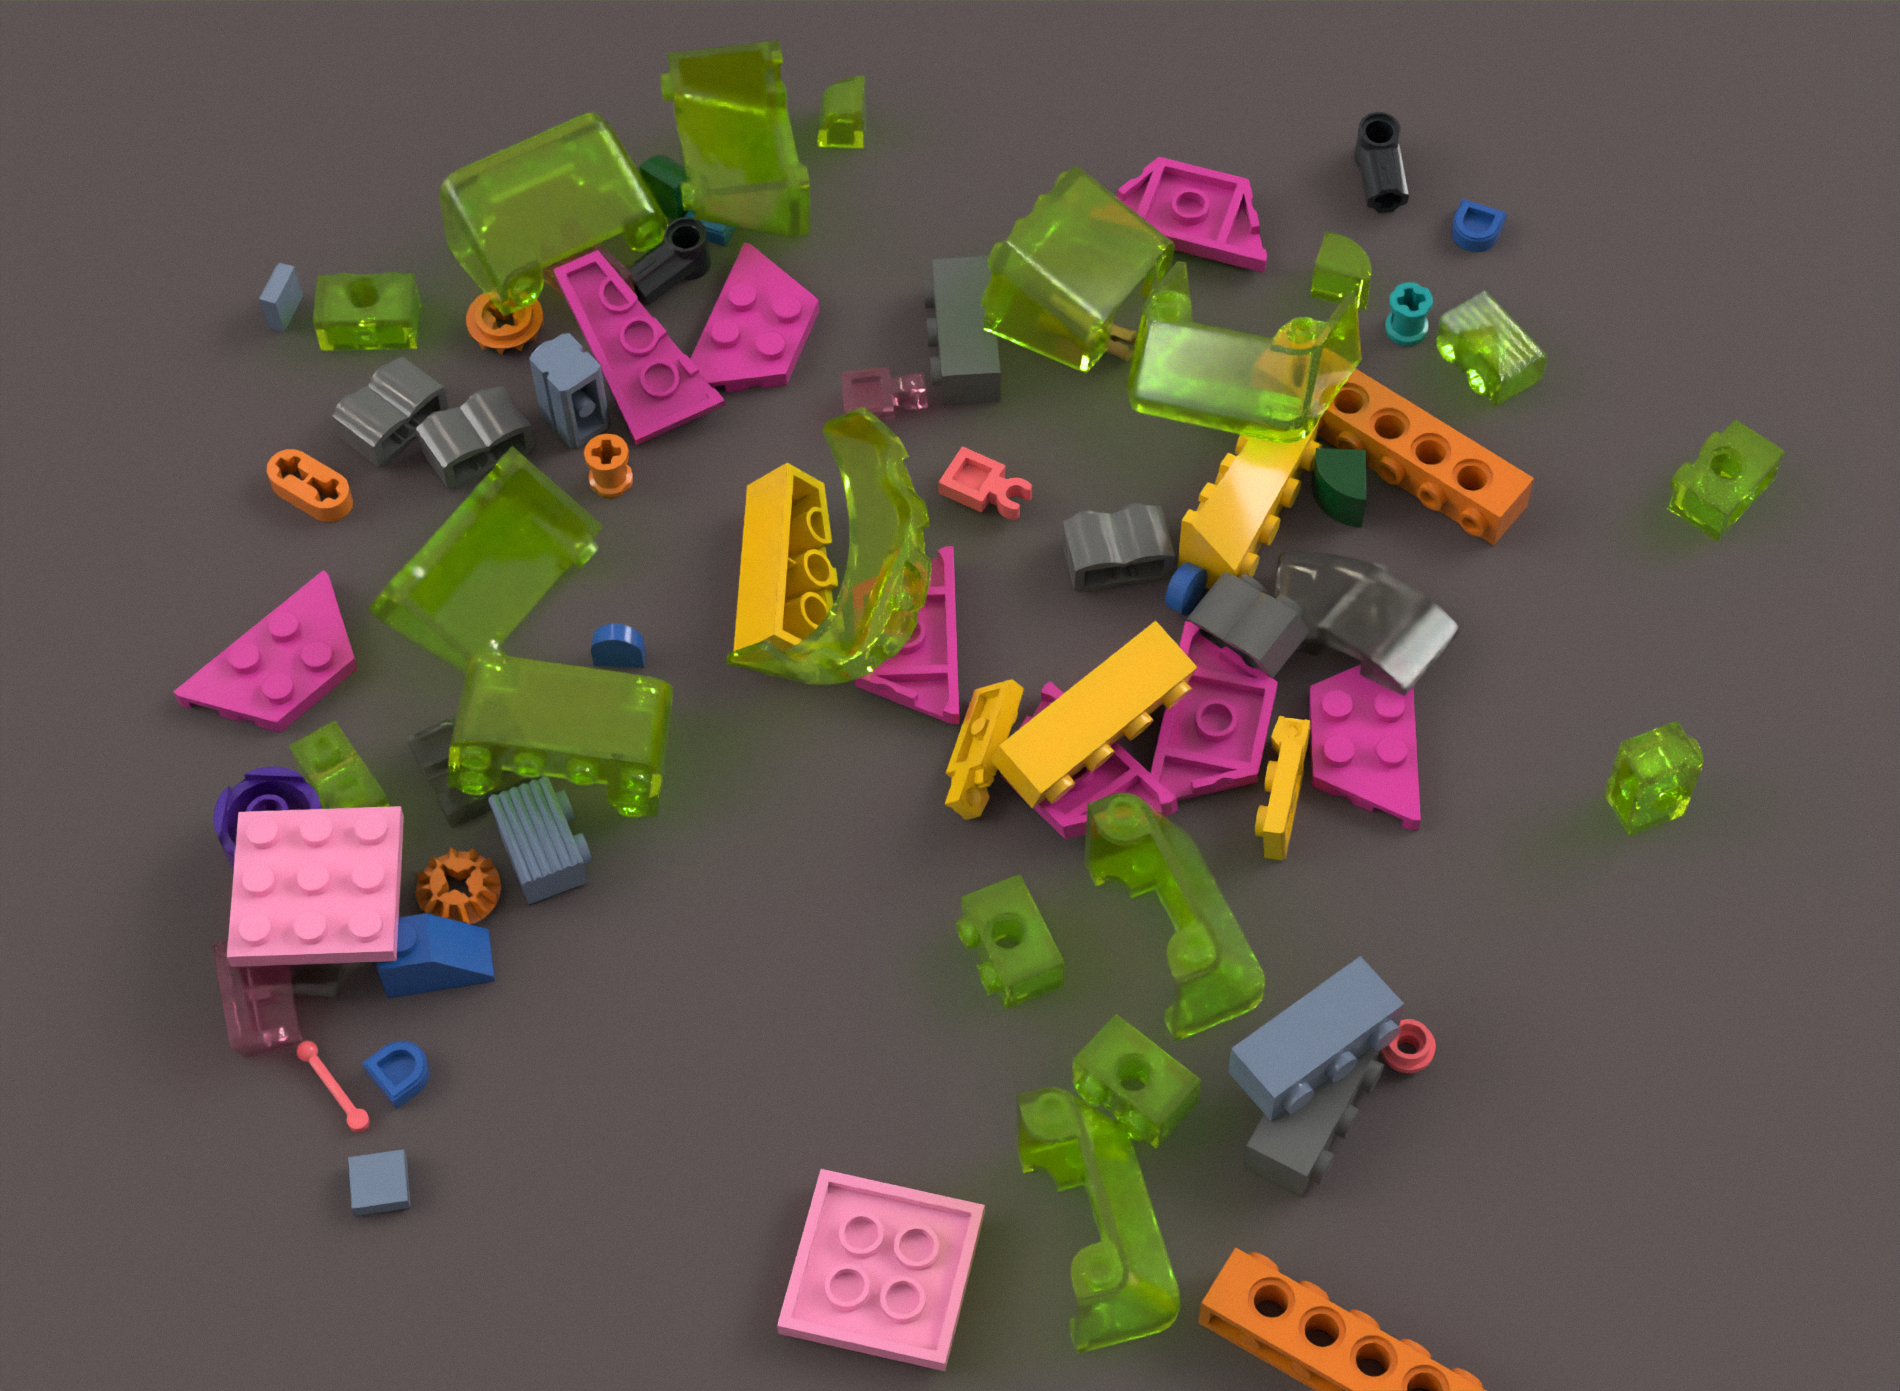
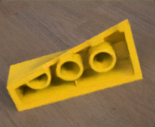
M1264 400L1238 438L1235 454L1238 456L1227 453L1220 464L1215 485L1207 482L1199 494L1198 501H1200L1197 511L1189 509L1183 517L1178 568L1182 564L1190 562L1205 569L1208 574L1205 588L1208 589L1212 588L1224 572L1238 578L1242 574H1247L1253 578L1260 556L1257 555L1262 544L1270 546L1280 526L1281 518L1278 517L1283 506L1289 509L1293 506L1301 487V481L1298 479L1303 470L1312 471L1315 449L1322 448V444L1316 442L1318 421Z
M789 463L783 464L747 485L733 657L770 676L844 678L850 675L848 657L840 655L838 637L844 635L845 631L843 616L835 613L832 589L838 587L836 568L832 567L826 553V546L832 543L825 485L823 482Z
M1155 620L1001 743L991 762L1032 809L1046 798L1053 804L1075 785L1072 777L1086 766L1090 772H1093L1106 762L1115 752L1111 745L1123 735L1131 741L1142 733L1153 722L1149 714L1162 704L1168 710L1178 704L1192 690L1187 683L1197 669V666Z

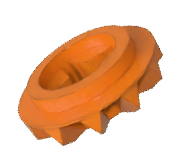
M498 287L482 293L472 302L467 311L466 325L470 339H475L482 350L494 348L502 355L505 349L515 347L521 352L524 343L527 341H537L538 331L540 327L544 326L543 311L537 298L528 291L517 287ZM511 316L513 317L515 325L505 324L498 328L497 319L506 321Z
M450 847L445 855L438 858L430 856L429 864L424 871L417 872L415 895L419 907L424 914L428 913L472 925L489 915L500 898L501 880L491 858L486 859L479 855L474 848L466 852L457 851ZM446 877H455L459 881L468 877L466 884L470 898L465 893L461 894L457 890L447 893L449 886Z

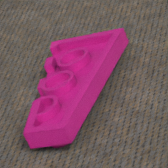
M599 250L553 269L555 278L594 359L601 366L602 376L636 446L725 406L723 397L715 388L709 385L686 354H683L667 335L664 327L638 301L637 295Z

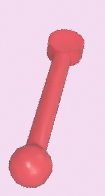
M307 1040L301 1042L297 1047L298 1058L304 1062H309L345 1111L350 1130L355 1133L367 1130L370 1125L367 1112L360 1108L356 1109L317 1056V1045Z

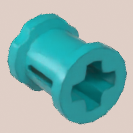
M1406 282L1396 286L1389 297V307L1392 312L1385 321V333L1390 340L1402 346L1419 344L1426 338L1429 326L1426 316L1432 310L1433 296L1427 288L1415 282Z

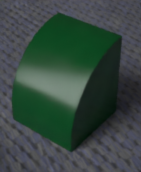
M666 155L653 156L639 166L644 203L673 221L685 217L696 199L710 194L709 186L705 179Z
M1316 448L1312 470V492L1318 506L1337 522L1362 528L1367 500L1366 450Z

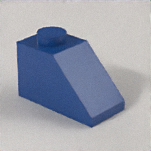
M428 913L400 917L398 920L396 961L377 962V971L387 998L494 982L495 976L489 930Z

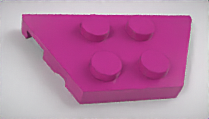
M1158 156L1143 169L1139 177L1130 179L1117 190L1116 199L1103 209L1098 206L1095 207L1089 215V229L1262 273L1266 269L1267 252L1262 246L1259 234L1260 223L1257 211L1253 208V194L1250 181L1247 178Z
M744 243L690 359L711 387L725 385L726 392L742 391L752 386L767 388L787 385L819 314V299L754 246Z
M946 546L938 550L937 558L913 568L912 564L908 563L893 570L886 578L873 579L853 588L855 686L949 724H960L954 546Z
M324 570L321 571L174 690L177 702L181 706L190 709L193 704L218 710L220 717L238 722L252 721L257 727L281 733L356 671L358 667L329 575Z
M1185 621L1179 647L1197 666V669L1187 683L1192 690L1171 709L1168 710L1165 707L1150 772L1177 797V801L1257 783L1278 684L1276 680L1260 669L1252 668L1245 664L1242 657L1226 645L1221 649L1200 634V627L1196 624Z
M1403 646L1310 685L1308 704L1311 730V786L1332 796L1346 797L1353 805L1372 813L1374 808L1382 810L1402 819V827L1409 830H1419L1421 816L1411 646Z
M1051 681L1045 684L1041 690L1042 701L1032 717L1026 716L1021 727L1064 694ZM1115 742L1111 745L1115 752L1099 768L1090 772L1085 766L1072 777L1075 785L1062 798L1053 804L1046 798L1033 809L1064 839H1070L1173 815L1178 811L1177 797L1123 747ZM1000 772L1001 778H1002L1012 789L1015 790V788L1009 783V781H1008V780L1002 775V773Z

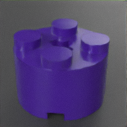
M261 767L244 774L245 779L232 789L229 785L221 793L215 805L213 823L219 842L233 872L238 812L323 809L315 789L305 781L302 775L284 767Z

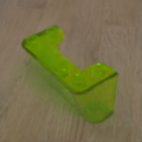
M1074 165L1069 171L1063 170L1060 173L1055 186L1048 194L1042 193L1039 196L1033 210L1026 218L1020 217L1017 220L1008 238L1004 242L998 241L994 245L987 263L988 268L992 270L991 279L981 299V307L985 308L982 329L1087 374L1108 349L1115 311L1143 277L1141 296L1150 299L1168 278L1174 255V242L1080 166Z
M498 654L475 655L467 663L449 748L447 787L458 788L460 791L470 795H483L489 790L499 787L503 770H509L527 778H537L544 775L565 778L577 785L608 784L607 802L619 814L627 817L657 816L674 698L673 687L661 679L650 676Z

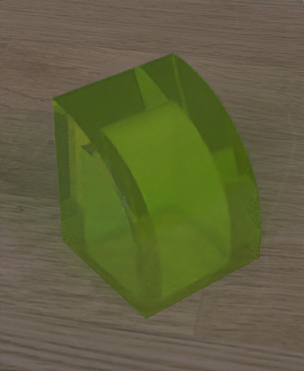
M865 76L841 79L829 86L823 93L818 125V147L864 148L867 118Z
M1326 231L1314 266L1310 297L1366 310L1372 277V267L1366 252L1348 237Z

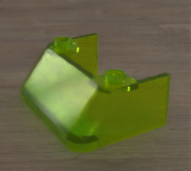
M1177 261L1143 304L1127 380L1128 400L1132 409L1144 414L1278 443L1299 441L1310 434L1362 360L1357 296L1347 294L1327 322L1314 320L1310 317H1297L1283 325L1276 335L1271 338L1193 322L1186 262Z

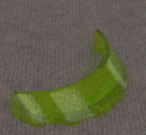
M859 407L826 421L822 430L841 475L849 516V551L846 571L839 594L831 610L815 631L794 647L782 652L771 642L765 640L730 652L725 664L806 684L833 685L855 680L872 673L874 669L888 658L894 657L913 633L918 623V611L926 602L931 575L932 560L925 555L923 529L930 527L925 501L915 493L907 468L903 462V459L908 458L909 455L901 440L865 407Z

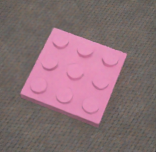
M401 806L238 812L227 959L230 966L396 961L404 823Z
M821 1169L777 1324L778 1334L946 1371L985 1215V1205Z

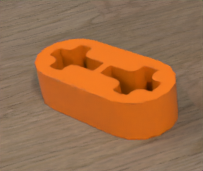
M286 449L276 453L267 463L266 471L273 492L315 519L323 522H335L343 519L351 511L353 498L347 480L341 474L311 456L296 449ZM299 470L302 480L290 474ZM284 472L289 473V475H287V476L283 479L282 474H283ZM318 491L329 497L337 492L338 498L334 500L327 497L321 502Z

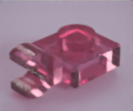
M889 366L840 372L846 423L894 418V405L911 411L928 408L927 390L923 373H911L902 377L891 378Z

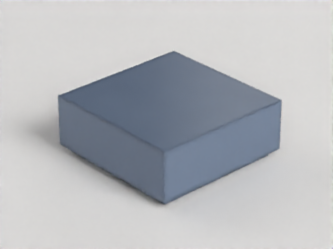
M278 263L259 298L269 329L285 333L303 297L294 266Z
M404 1149L348 1157L351 1208L354 1216L411 1208L407 1156Z

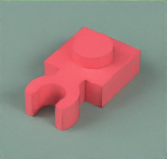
M962 446L939 480L938 492L983 513L988 503L994 504L1003 517L1010 520H1018L1020 517V504L1009 500V498L1017 496L1030 501L1032 498V485L1022 478L1005 479L1006 465Z

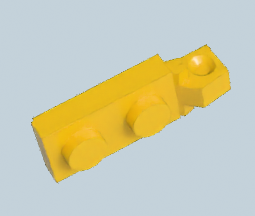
M1013 679L974 689L945 774L951 777V787L945 805L951 807L965 820L981 816L990 798L987 787L993 783V776L996 775L998 770L991 760L998 746L1008 739L1011 727L1017 719V709L1024 688Z
M1279 716L1271 735L1272 748L1279 758L1278 762L1269 761L1265 777V792H1271L1268 806L1259 805L1255 824V836L1263 837L1264 858L1281 861L1286 859L1311 732L1310 720L1307 719L1301 720Z

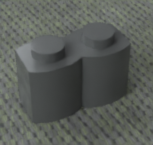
M400 357L389 364L380 366L374 372L368 386L343 397L337 404L332 418L337 437L380 468L398 457L413 438L417 437L416 428L432 413L447 410L448 403L445 388L406 358Z
M503 386L480 390L470 396L461 407L434 412L416 428L421 451L448 490L468 485L485 475L491 468L511 464L535 448L532 426Z
M1134 503L1113 514L1087 510L1079 512L1072 518L1063 521L1062 545L1074 591L1092 592L1109 589L1122 583L1143 584L1169 578L1173 574L1175 555L1161 506Z
M1224 572L1186 620L1200 627V634L1219 648L1223 649L1226 645L1240 655L1245 664L1252 668H1258L1271 678H1274L1310 632L1301 619L1304 611L1297 603L1283 594H1279L1277 598L1267 595L1266 589L1247 574H1242L1238 578Z

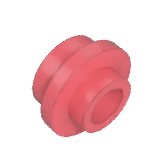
M1401 1020L1399 1025L1401 1030L1398 1036L1388 1046L1380 1050L1382 1058L1387 1065L1398 1072L1416 1073L1422 1071L1433 1060L1436 1050L1434 1036L1424 1024L1417 1020ZM1402 1043H1409L1416 1048L1417 1052L1406 1054L1401 1052L1397 1046Z

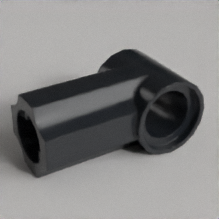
M1385 112L1370 113L1362 118L1358 128L1354 151V160L1361 170L1367 207L1375 209L1377 213L1394 212L1398 207L1407 204L1409 199L1399 145L1401 126L1395 117Z
M691 217L678 218L672 221L665 229L663 241L619 273L620 277L637 295L638 301L642 305L649 306L683 279H698L710 270L712 261L705 226L701 221Z

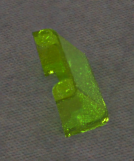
M779 40L667 53L668 73H660V86L663 102L672 101L687 181L680 183L684 211L693 210L696 220L795 238L810 235V181L807 167L803 166L802 163L799 164L787 111L786 86L781 80L783 57Z
M594 112L582 114L456 170L443 181L439 192L449 252L504 316L529 306L537 300L544 284L542 269L622 233L624 242L632 250L642 252L652 249L664 240V232L668 226L666 216L614 128L603 116Z
M512 446L495 464L494 469L475 487L466 500L419 552L390 580L367 610L384 625L471 678L478 670L487 677L506 655L499 646L572 563L581 569L600 546L593 539L604 526Z
M1116 793L1087 804L1084 865L1095 887L1105 883V880L1117 881L1126 887L1130 898L1155 889L1177 930V933L1168 942L1166 955L1169 968L1176 979L1174 1004L1164 1011V1021L1175 1042L1256 1008L1263 998L1266 980L1264 972L1191 836L1183 828L1134 794Z
M1044 1087L1016 1094V1151L1023 1173L1034 1171V1169L1044 1171L1053 1178L1057 1192L1085 1185L1102 1241L1081 1249L1074 1257L1070 1269L1071 1283L1076 1297L1075 1317L1069 1320V1330L1076 1353L1091 1351L1156 1334L1168 1329L1176 1321L1180 1309L1179 1288L1134 1146L1126 1128L1061 1088Z

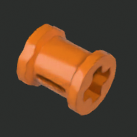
M601 434L592 438L584 450L586 465L590 468L588 476L590 488L603 498L620 497L631 488L633 483L632 470L627 465L629 459L627 443L623 438L615 434Z

